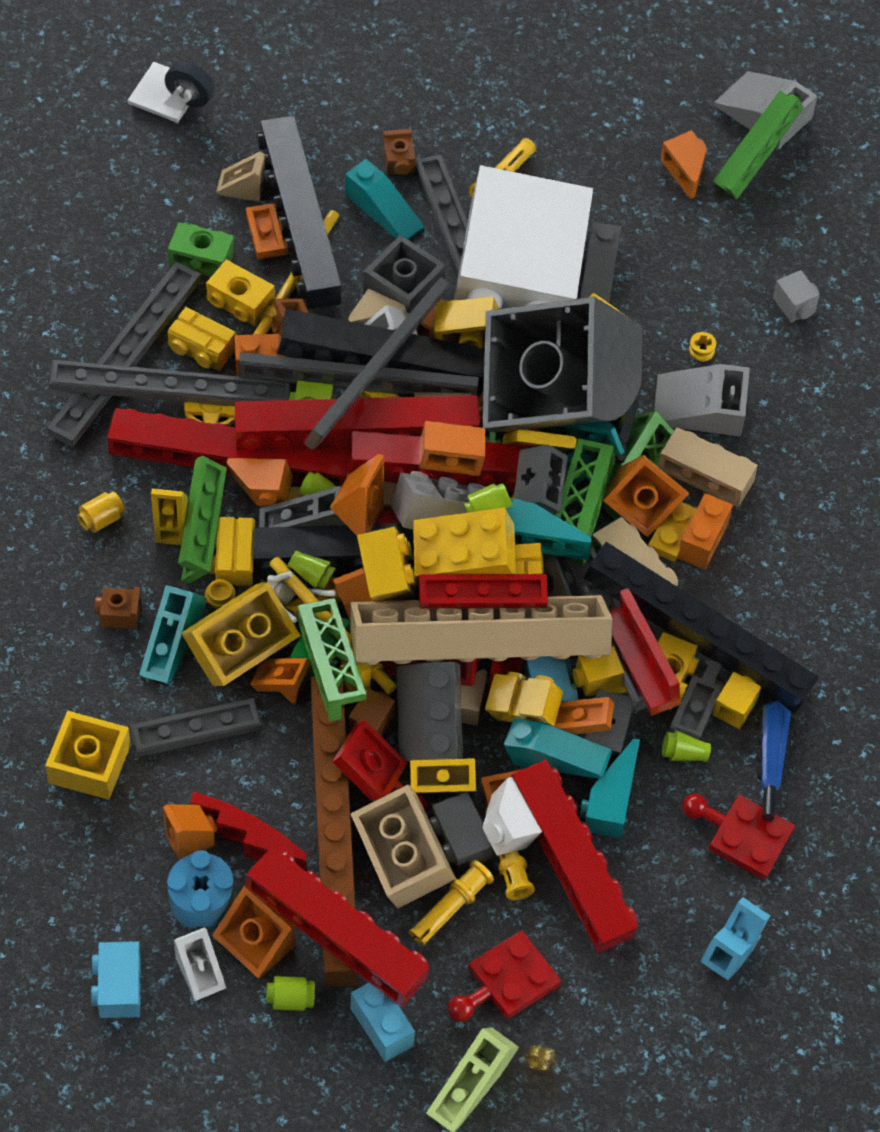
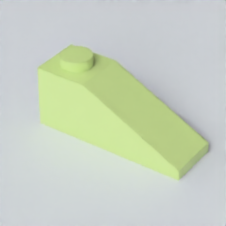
M482 1028L426 1114L449 1131L456 1132L501 1076L519 1047L494 1028Z

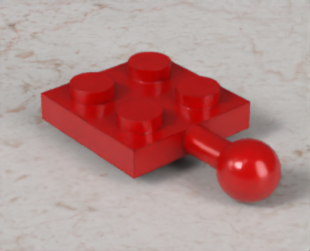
M364 719L357 722L332 762L374 802L404 787L398 779L408 762ZM417 794L425 812H427V800L424 796Z
M697 793L687 795L682 802V810L687 817L691 819L702 817L719 826L708 847L709 851L764 881L795 827L794 824L776 814L773 821H764L762 819L763 807L739 794L726 816L709 807L706 799Z
M521 930L469 963L468 970L482 988L469 996L457 995L453 997L448 1003V1013L457 1022L467 1021L472 1017L474 1008L490 998L506 1020L560 987L561 979Z

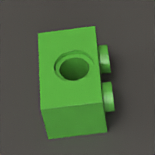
M178 222L168 246L170 267L175 262H178L202 275L210 277L226 259L231 262L234 256L233 235L222 231L201 228L194 224L188 225Z

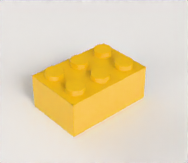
M505 507L413 520L414 577L418 583L419 574H516L514 522Z
M395 527L357 535L370 598L373 601L416 599L415 591L418 590V582L414 577V569L411 568L408 560L413 559L410 542L407 541L404 534H400Z
M269 582L254 585L181 633L213 686H225L301 636Z

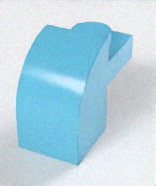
M745 898L739 900L726 925L713 937L700 962L726 980H729L757 945L770 915Z

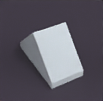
M205 927L174 940L177 963L195 1001L226 989Z

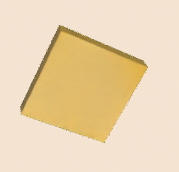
M521 429L508 432L503 436L504 444L532 446V448L550 445L561 452L575 449L577 438L573 436Z

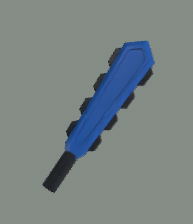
M778 700L763 705L761 711L758 712V725L761 726V729L757 733V743L761 745V748L757 751V761L761 763V766L757 768V778L761 781V787L764 791L762 819L768 822L775 819L776 792L786 781L787 773L783 768L788 765L789 755L785 751L789 750L791 745V737L788 733L792 731L794 723L791 711Z

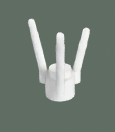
M291 571L276 576L269 575L267 578L282 605L288 604L296 595L284 581L293 576ZM309 589L314 596L335 597L337 595V592L332 590ZM286 610L292 622L296 623L297 618Z

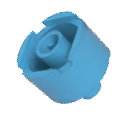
M198 850L179 860L169 873L167 879L168 896L174 917L181 924L189 928L207 927L208 929L218 926L235 900L234 878L230 867L221 858L204 850Z

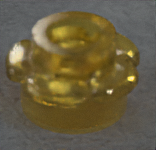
M530 1045L528 1054L524 1055V1058L530 1061L529 1067L533 1069L549 1071L550 1066L557 1065V1062L554 1061L556 1051L549 1048Z

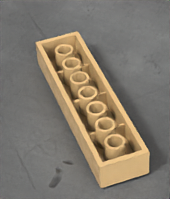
M602 595L548 597L547 608L420 609L419 600L351 602L350 638L356 662H362L367 665L378 664L380 661H394L399 664H407L412 660L439 663L444 659L471 662L476 658L503 661L507 657L535 660L539 656L567 659L573 655H583L587 658H599L602 655L611 654L612 617Z

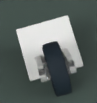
M179 61L170 68L153 62L129 97L128 104L178 123L189 106H205L212 98L215 86L210 76L203 69L190 62Z

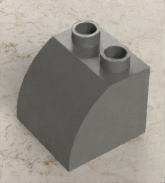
M596 297L486 311L483 428L485 430L501 433L518 429L529 430L610 421L621 417L633 404L642 381V325Z

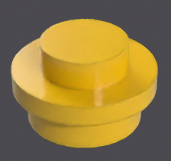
M214 580L205 590L206 602L210 607L219 609L236 598L235 588L226 580Z

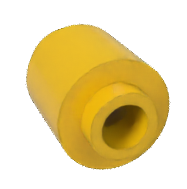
M114 491L109 494L104 492L79 507L80 514L77 517L81 526L86 531L90 529L93 533H96L119 520L120 515L125 513V507L120 497Z

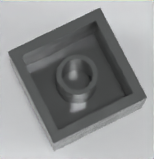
M399 235L364 270L363 292L366 293L369 288L405 305L406 312L411 313L440 277L445 280L446 264Z

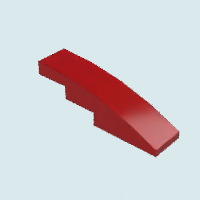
M196 791L193 792L190 805H200L205 815L210 814L217 826L218 837L242 843L244 857L259 861L273 846L280 852L285 851L290 854L296 861V864L307 872L308 855L282 833L257 817L227 802Z

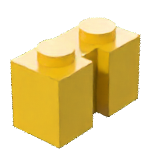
M508 672L507 675L494 674L485 710L497 721L513 722L514 718L543 722L553 727L555 726L563 691L554 683L552 678L536 675L535 678L525 680L526 677L516 672Z

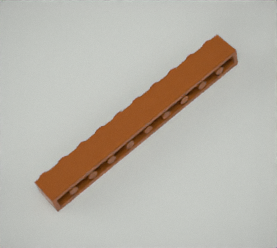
M311 677L319 878L324 886L331 891L340 892L347 899L348 904L355 908L348 777L332 762L346 740L344 705H341L342 719L329 722L316 679ZM343 682L338 687L339 694H343ZM323 948L325 988L358 986V974Z

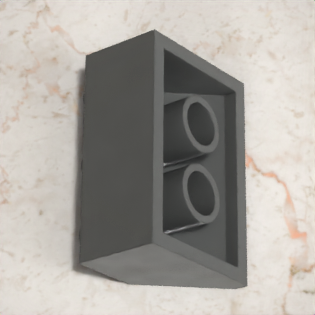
M439 662L396 666L399 754L407 762L410 760L463 759L460 664L456 662Z

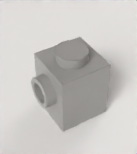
M802 270L776 281L773 299L792 323L798 319L809 318L816 312L819 291L816 285L810 283Z

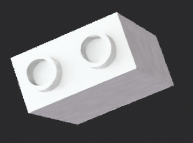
M480 165L470 206L454 300L494 296L499 309L577 299L593 188Z

